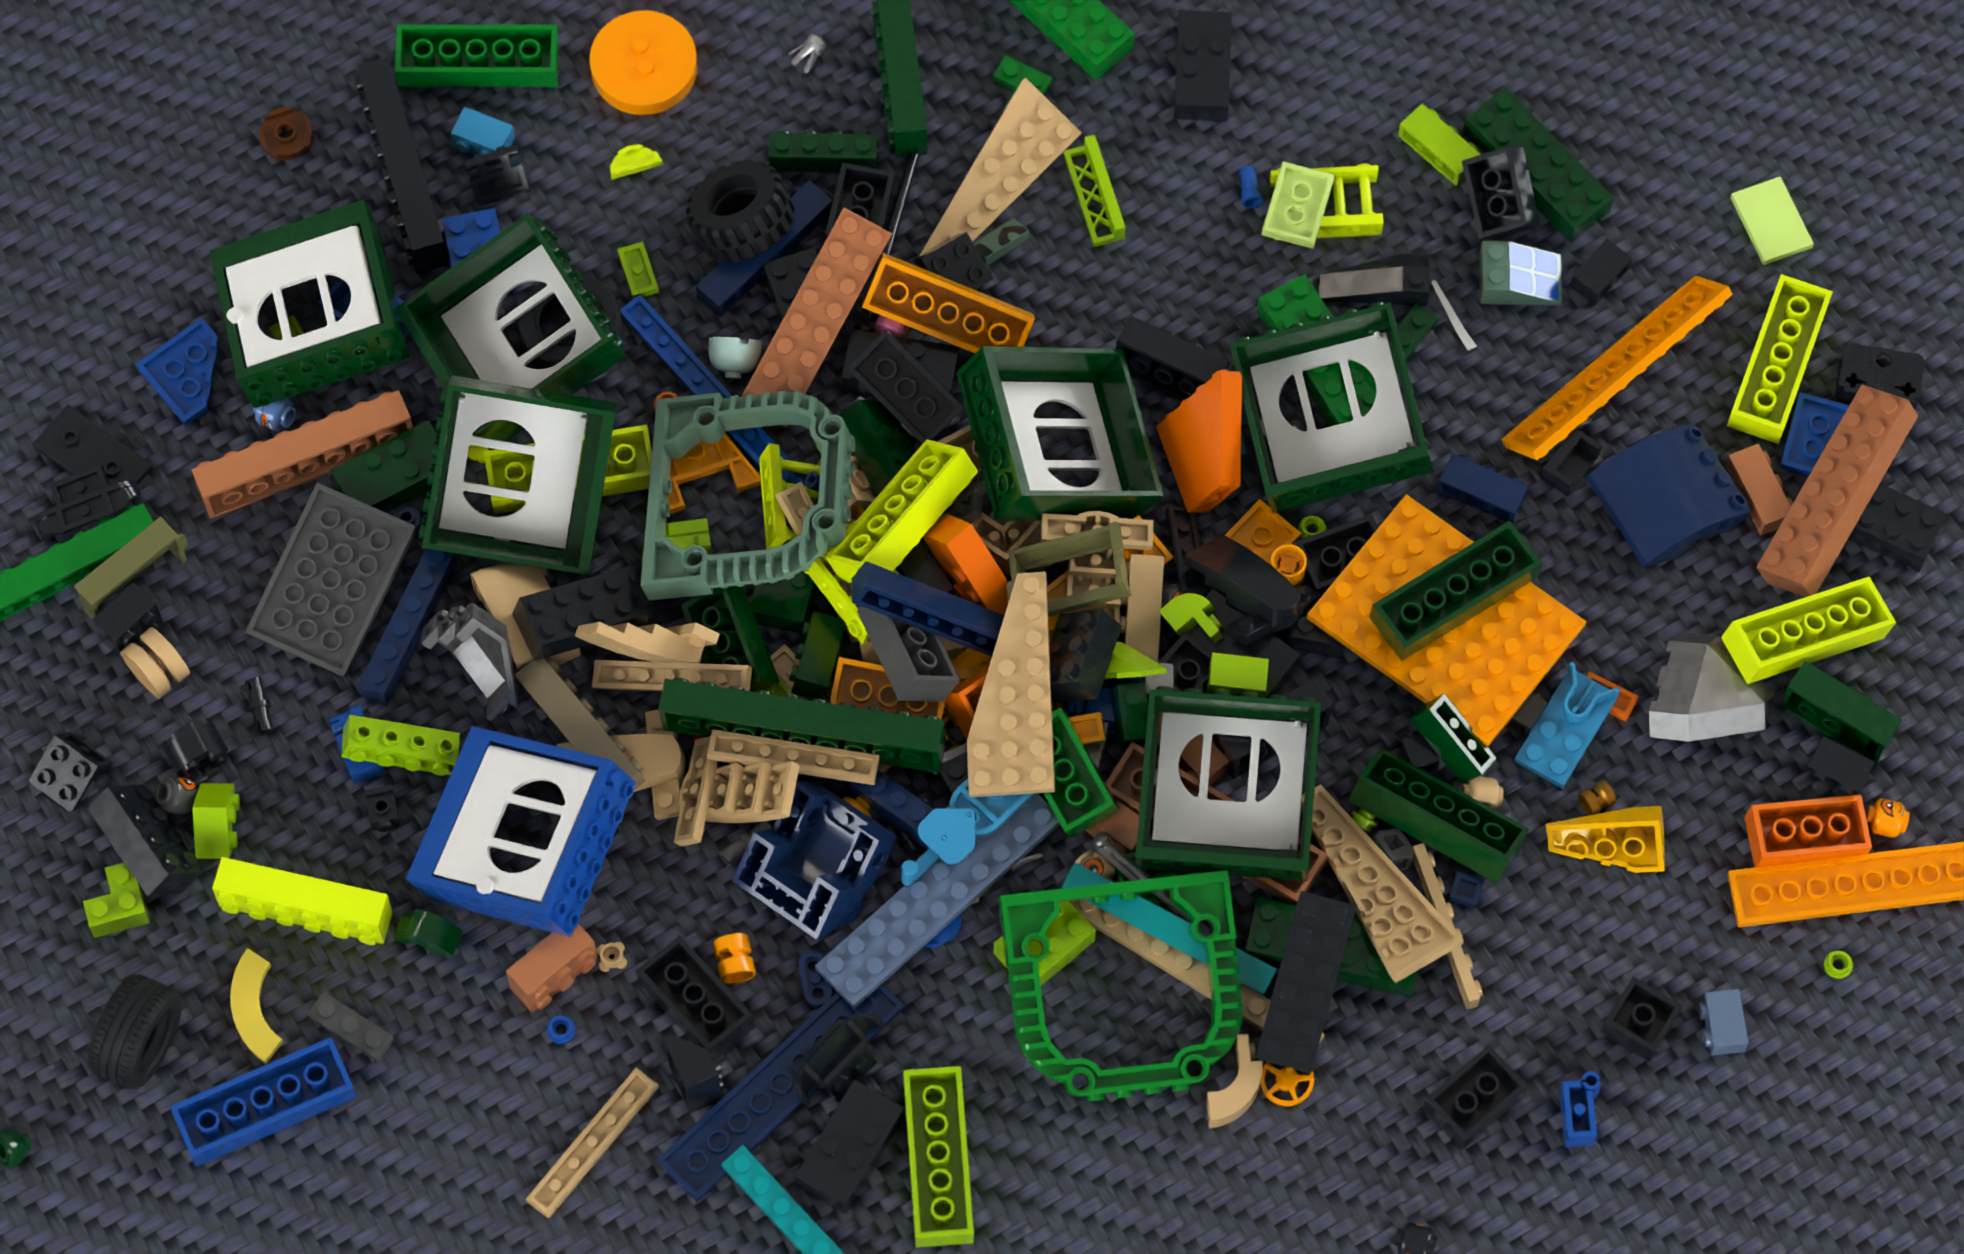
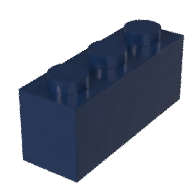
M1452 453L1439 480L1437 492L1503 521H1511L1513 523L1526 497L1528 486L1524 485L1518 478H1508L1499 474L1493 467H1483L1474 463L1471 458L1465 455L1458 456Z

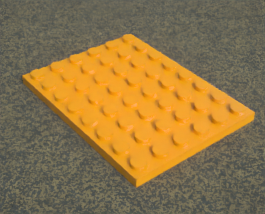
M1406 494L1308 612L1306 618L1424 703L1445 694L1472 727V732L1489 747L1582 631L1587 621L1532 582H1529L1401 661L1369 618L1372 604L1474 543Z

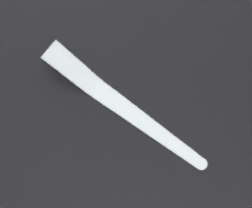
M1433 280L1431 283L1467 351L1477 347L1464 329L1438 283Z

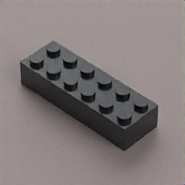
M642 563L519 597L512 615L534 661L591 645L592 643L575 637L577 628L580 625L601 622L608 626L630 623L636 627L651 624L660 625L683 618L684 612L681 605L689 601L690 598L688 596L648 600L641 588Z
M1304 891L1300 892L1255 1059L1308 1074L1312 1073L1355 914V905Z

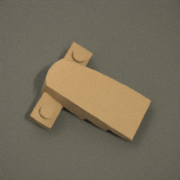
M1088 511L1078 515L1043 513L1041 517V542L1117 522L1121 527L1124 549L1152 550L1153 520L1118 518V516L1102 511ZM1112 548L1069 559L1065 596L1117 583ZM1121 598L1065 613L1102 609L1120 624Z
M601 622L578 626L575 637L607 650L641 660L662 663H700L704 647L716 644L720 635L696 622L663 628L657 624L636 627L630 623L608 626Z
M659 711L645 712L647 734L615 735L609 737L614 739L617 736L627 748L623 754L628 760L633 756L642 766L643 770L640 774L646 781L637 787L634 792L652 787L654 817L657 820L679 816V794L686 772V759L684 751L678 742L677 733L663 731ZM570 742L557 744V747L577 751ZM561 791V797L565 800L564 795Z
M711 736L696 739L689 771L680 789V813L673 842L681 847L700 843L704 833L705 821L750 823L790 817L800 765L789 761L772 766L763 761L744 767L736 762L716 769L718 761L708 760L707 758Z

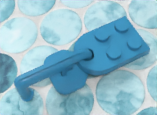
M967 778L954 791L950 799L949 808L934 809L920 822L918 836L929 849L916 862L912 860L903 862L901 867L902 883L905 886L912 885L939 858L951 865L963 861L974 850L975 838L987 837L995 833L1035 793L970 797Z

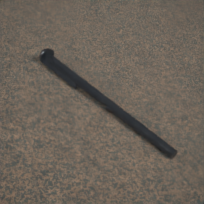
M913 152L909 154L887 231L892 233L882 251L890 256L920 157L917 153ZM864 308L861 323L854 325L853 329L874 332L870 327L874 312Z

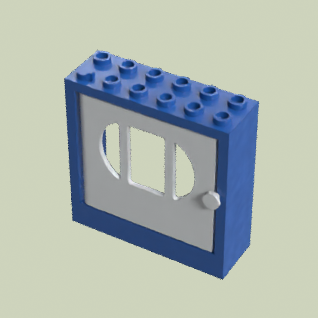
M472 726L406 880L431 901L571 937L579 923L583 907L590 897L591 888L596 876L601 871L602 862L607 850L612 845V838L618 824L623 819V812L628 800L633 795L636 782L611 759ZM534 781H549L561 789L565 798V805L561 806L516 795L514 792ZM509 803L561 816L546 850L494 838ZM493 847L541 859V861L531 869L523 872H504L493 863L490 848ZM451 880L458 881V882H462V883H466V884H470V885H474V886H476V887H472V886H468V885H465V884L453 882V881H451ZM492 891H497V892L509 894V895H512V896H516V897H520V898H524V899H528V900L540 902L541 904L534 903V902H530V901H526V900L519 899V898H515V897H511V896H507V895H503V894H499V893L492 892Z

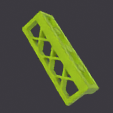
M1095 134L1084 137V146L1065 150L1063 155L1093 247L1125 239L1126 227ZM1085 154L1088 162L1084 169L1073 164L1071 157ZM1084 176L1095 182L1091 192L1080 186ZM1092 199L1103 206L1099 215L1088 210L1087 206ZM1100 222L1110 227L1112 234L1097 237L1095 229Z

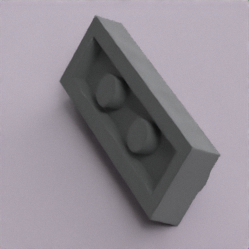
M325 992L321 994L307 1013L309 1019L377 1063L395 1040L394 1036Z

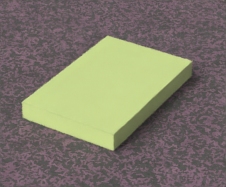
M1283 161L1261 235L1314 249L1335 175Z
M1781 176L1731 193L1730 198L1763 265L1813 248L1814 243Z

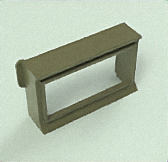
M160 516L74 585L84 607L82 610L92 620L100 613L98 607L168 550L182 564H185L187 558L184 549L188 546L186 536L183 533L178 535Z
M1113 522L1107 526L1008 551L1012 581H1009L1006 585L1008 603L1017 574L1025 573V570L1111 548L1113 550L1117 583L1048 601V617L1131 596L1127 580L1122 542L1123 536L1119 523Z

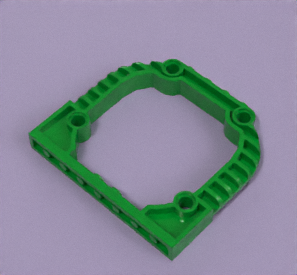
M1228 870L1001 895L998 898L1014 1025L1019 1046L1034 1068L1046 1077L1063 1083L1065 1090L1074 1097L1087 1096V1101L1090 1102L1105 1100L1104 1094L1115 1093L1116 1098L1132 1097L1133 1091L1144 1090V1095L1162 1093L1161 1088L1171 1086L1173 1092L1190 1090L1189 1084H1195L1204 1080L1209 1073V1066L1220 1060L1234 1044L1242 1024L1243 1001L1235 945L1236 931ZM1169 890L1170 902L1178 906L1192 920L1188 930L1190 937L1193 941L1203 944L1205 949L1212 1015L1211 1026L1203 1042L1180 1049L1168 1063L1101 1070L1094 1062L1088 1059H1065L1051 1043L1045 1025L1038 962L1043 960L1050 951V943L1045 933L1052 921L1060 913L1059 903L1092 899V904L1109 902V897L1120 896L1121 901L1138 899L1137 894ZM1200 921H1206L1210 924L1211 933L1209 936H1203L1198 932L1197 927ZM1031 940H1036L1041 944L1042 951L1037 956L1030 954L1027 950V944ZM1189 1061L1198 1063L1200 1073L1197 1077H1192L1187 1073L1186 1066ZM1076 1074H1081L1086 1078L1087 1085L1085 1089L1078 1090L1073 1086L1072 1079Z

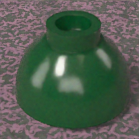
M7 1129L0 1130V1163L7 1169L15 1168L24 1160L27 1151L32 1149L31 1140L27 1134L21 1135L16 1131Z

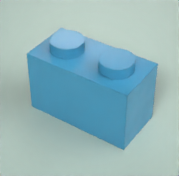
M467 107L463 108L451 131L453 145L464 153L472 152L484 155L496 151L497 147L504 145L506 148L511 146L515 139L513 125Z

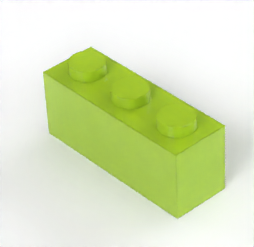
M1423 104L1400 123L1398 136L1455 186H1458L1465 179L1462 160L1481 155L1478 148L1473 143L1466 142L1456 128L1451 125L1448 126L1440 119L1435 110L1428 109Z

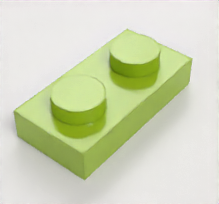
M640 242L617 249L632 298L634 299L638 295L646 297L659 293L644 243Z

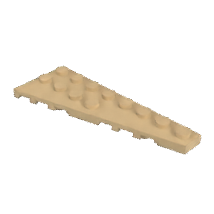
M1026 78L1020 83L919 257L958 233L967 232L972 242H974L1081 135L1082 132Z
M1322 785L1315 787L1312 831L1322 850L1327 853V859L1351 904L1356 906L1355 912L1391 979L1397 983L1459 947L1463 938ZM1304 794L1301 795V807H1300V809H1301L1302 813H1303V805H1304Z

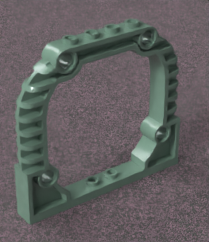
M799 391L763 392L761 395L747 394L743 397L735 395L724 399L721 393L657 399L641 574V588L648 600L713 594V589L717 587L723 589L729 588V586L743 587L747 584L761 585L767 582L773 584L783 579L790 580L797 573L809 570L812 563L819 556L823 557L829 547L840 544L846 536L847 522L851 520L848 499L852 498V486L849 480L850 475L854 473L851 452L855 451L854 437L850 434L842 417L832 415L827 406L816 397L802 394ZM783 424L801 425L810 430L811 437L821 453L818 504L810 508L805 515L803 532L785 545L767 550L708 555L705 548L700 545L689 546L684 550L665 536L666 517L670 516L668 494L672 493V482L670 479L671 459L682 458L689 450L702 441L706 443L718 442L723 438L725 432L730 430Z

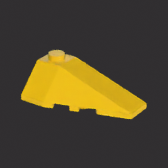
M1662 806L1632 807L1546 824L1549 852L1578 859L1588 858L1600 861L1602 865L1606 866L1613 864L1625 867L1627 871L1635 873L1665 871Z

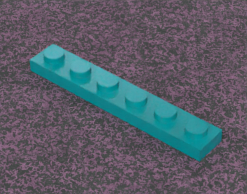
M743 1145L721 1164V1167L802 1254H844Z

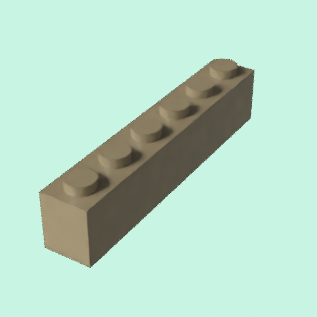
M545 658L536 661L533 659L515 674L516 678L578 752L611 759L636 782L634 790L646 781L640 774L643 770L642 766L633 756L628 760L623 754L627 748L617 736L614 739L608 736L607 732L611 729L603 719L599 717L595 720L590 714L594 709L584 697L579 700L574 695L578 689L568 677L564 681L559 677L558 674L562 670L552 658L548 661Z

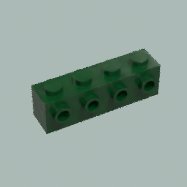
M778 131L776 133H769V166L773 167L777 172L840 173L842 163L877 169V134H870L868 132L844 134L837 131L830 134H818L814 131H806L804 133Z

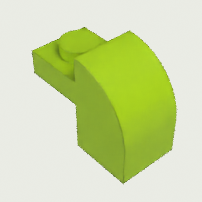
M1193 593L1179 595L1159 610L1164 619L1180 637L1184 632H1189L1197 624L1200 625L1215 644L1224 637L1219 631L1222 627L1221 623L1213 614H1210L1215 608L1209 600L1201 595Z

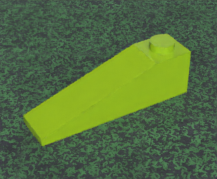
M1116 642L1104 679L1167 674V668L1126 644Z

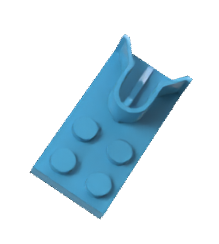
M1571 662L1566 675L1516 755L1514 762L1563 789L1612 706L1617 701L1620 689L1616 687L1610 690L1576 671L1575 664Z

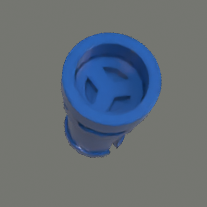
M1245 166L1239 171L1243 189L1241 191L1242 205L1246 208H1256L1264 202L1261 189L1258 187L1256 168Z

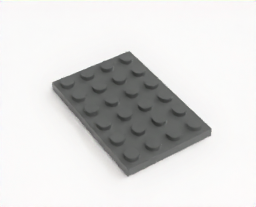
M317 482L245 633L347 678L418 528L413 524Z

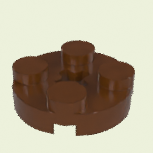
M284 107L273 110L266 115L265 121L259 127L258 135L263 150L273 160L281 161L295 159L308 152L312 146L313 130L310 120L305 114H300L292 108ZM284 129H287L288 132H293L289 138L279 137Z

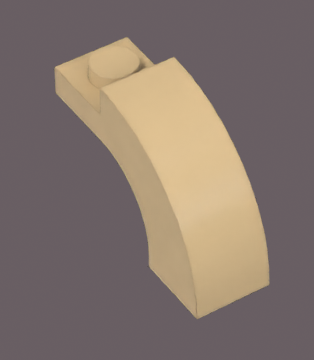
M1240 1034L1236 1038L1238 1075L1234 1082L1221 1091L1207 1093L1206 1103L1209 1128L1220 1127L1236 1120L1248 1110L1257 1096L1263 1066L1262 1061H1251L1255 1060L1254 1043H1249L1248 1034Z

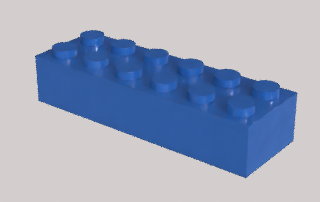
M330 1037L170 1106L190 1156L197 1167L357 1098L333 1039Z

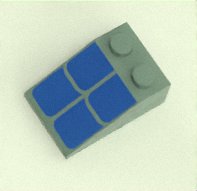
M1482 241L1479 254L1480 304L1562 305L1561 254L1510 241Z

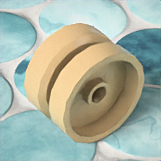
M150 627L140 635L142 647L130 643L120 651V654L129 669L144 687L156 698L161 699L171 691L168 678L180 683L190 675V670L175 648L156 629Z

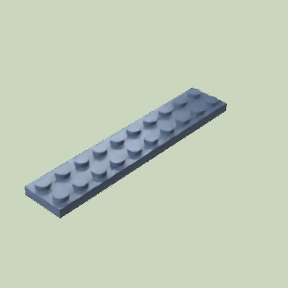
M1035 793L995 833L987 837L975 838L974 850L963 861L951 865L939 858L912 885L901 888L815 965V969L855 1009L1060 825L1051 806L1038 793Z

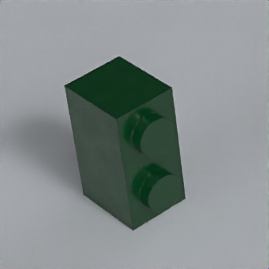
M1145 682L1116 685L1110 691L1118 745L1131 744V742L1144 743L1148 716Z

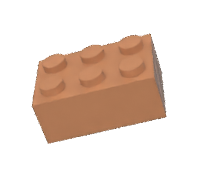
M579 924L574 929L571 937L552 932L506 970L510 989L532 1013L537 1009H544L552 1001V996L560 990L562 992L567 990L574 983L575 977L581 972L587 973L595 966L598 959L595 942Z

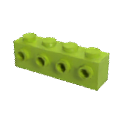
M349 715L343 727L341 757L349 758L354 762L367 761L378 763L384 767L397 766L406 768L409 771L422 770L433 772V774L439 776L451 775L459 757L460 733Z

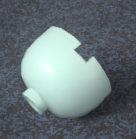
M735 337L709 338L708 354L711 364L717 370L725 372L726 378L741 379L742 374L752 372L761 361L763 352L762 341L749 339V342H747V340Z

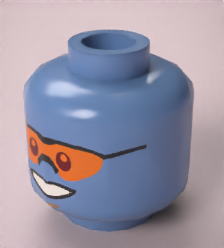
M289 398L270 403L267 406L253 407L257 423L274 431H281L290 427L296 415L293 402Z

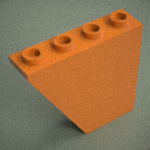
M1223 369L1215 372L1208 382L1199 386L1193 395L1184 399L1177 409L1165 415V419L1156 426L1188 513H1209L1241 486L1242 375L1239 371Z

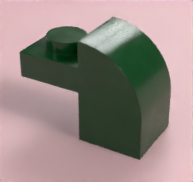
M415 909L413 913H403L393 939L399 943L418 944L433 955L453 956L463 930L441 916Z

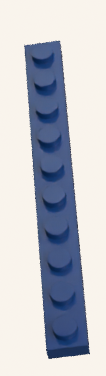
M638 295L620 309L621 316L692 395L721 393L723 399L732 396L641 295ZM761 427L726 431L759 469L760 455L769 443L776 444ZM780 449V456H782L784 460H790L789 457ZM781 470L782 479L785 480V483L796 484L802 482L804 486L805 483H810L806 481L807 477L802 473Z

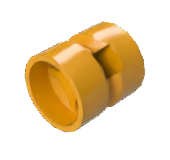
M1285 544L1274 550L1270 565L1296 587L1302 584L1304 580L1307 558L1300 547L1293 544Z
M728 934L712 942L715 958L720 961L717 965L719 978L724 984L741 983L755 977L754 961L752 957L748 956L751 953V947L747 934Z

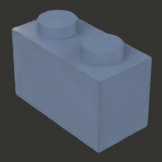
M1739 989L1705 992L1702 1001L1698 1003L1699 1017L1701 1020H1705L1706 1030H1703L1705 1047H1709L1711 1056L1745 1052L1749 1042Z

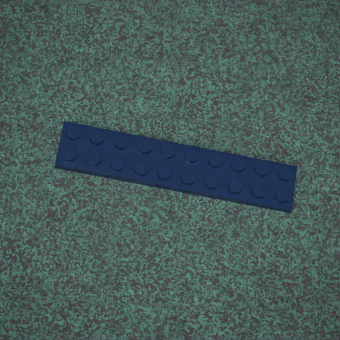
M883 984L855 1009L836 992L656 1160L657 1164L697 1203L728 1174L721 1167V1164L742 1145L751 1153L803 1104L795 1090L796 1074L802 1064L800 1059L839 1019L843 1021L852 1015L860 1013L878 1015L885 1025L882 1028L870 1029L865 1033L868 1040L871 1041L904 1010V1004ZM814 1086L809 1091L807 1096L808 1099L819 1089V1087Z

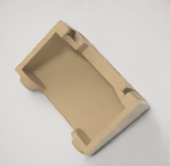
M509 562L482 568L470 573L474 591L479 601H482L483 607L486 608L490 615L507 626L512 662L516 668L514 669L516 674L532 661L533 657L512 615L519 597L551 588L544 577L548 575L546 568ZM580 648L546 657L545 660L548 661L552 658L559 666L581 656Z

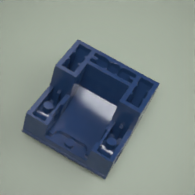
M1695 423L1668 429L1650 436L1615 455L1586 477L1643 567L1680 558L1698 539L1732 531L1752 512L1747 505L1746 498L1740 494L1732 482L1731 475L1725 471L1718 460L1716 452L1710 448L1703 437L1702 431L1696 427Z
M810 779L808 781L796 782L790 817L777 819L773 829L753 833L732 881L818 940L840 925L863 900L879 876L898 836L815 780Z

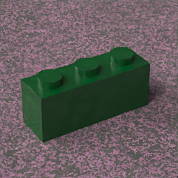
M814 611L811 621L805 620L801 636L806 637L804 643L799 642L795 658L800 661L798 666L793 665L789 681L794 682L791 693L810 699L824 700L845 627L843 619Z
M1445 694L1424 703L1409 719L1461 784L1482 775L1496 760L1495 755L1472 732V727Z

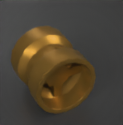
M1605 780L1595 783L1594 788L1590 790L1584 789L1578 793L1579 802L1588 816L1599 814L1602 808H1610L1617 803L1612 788Z

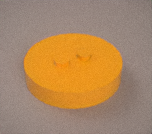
M635 11L623 14L607 23L593 41L590 51L592 80L600 96L620 111L635 115H651L666 111L681 102L693 87L697 75V56L694 42L683 25L665 14L654 11Z

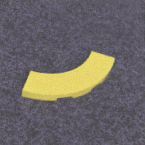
M247 948L233 975L230 993L231 1011L236 1028L245 1045L260 1061L267 1064L283 1043V1040L266 1023L260 1007L262 984L267 972L271 968V964Z

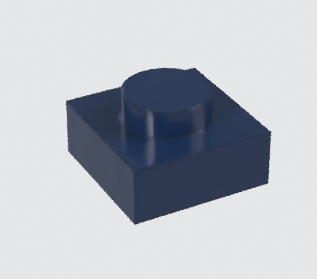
M1457 871L1449 901L1476 909L1484 879Z

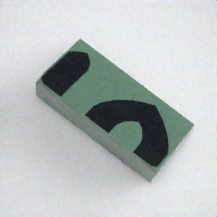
M1012 218L976 241L974 245L985 265L988 266L1029 240V230L1015 218Z

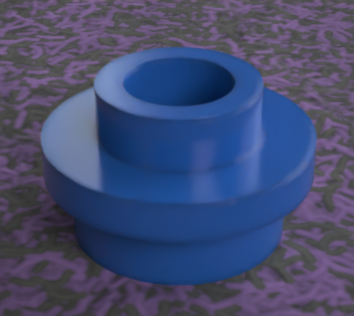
M555 1016L547 1024V1035L554 1043L565 1044L574 1037L575 1024L567 1016ZM558 1027H565L567 1029L564 1034L556 1033Z

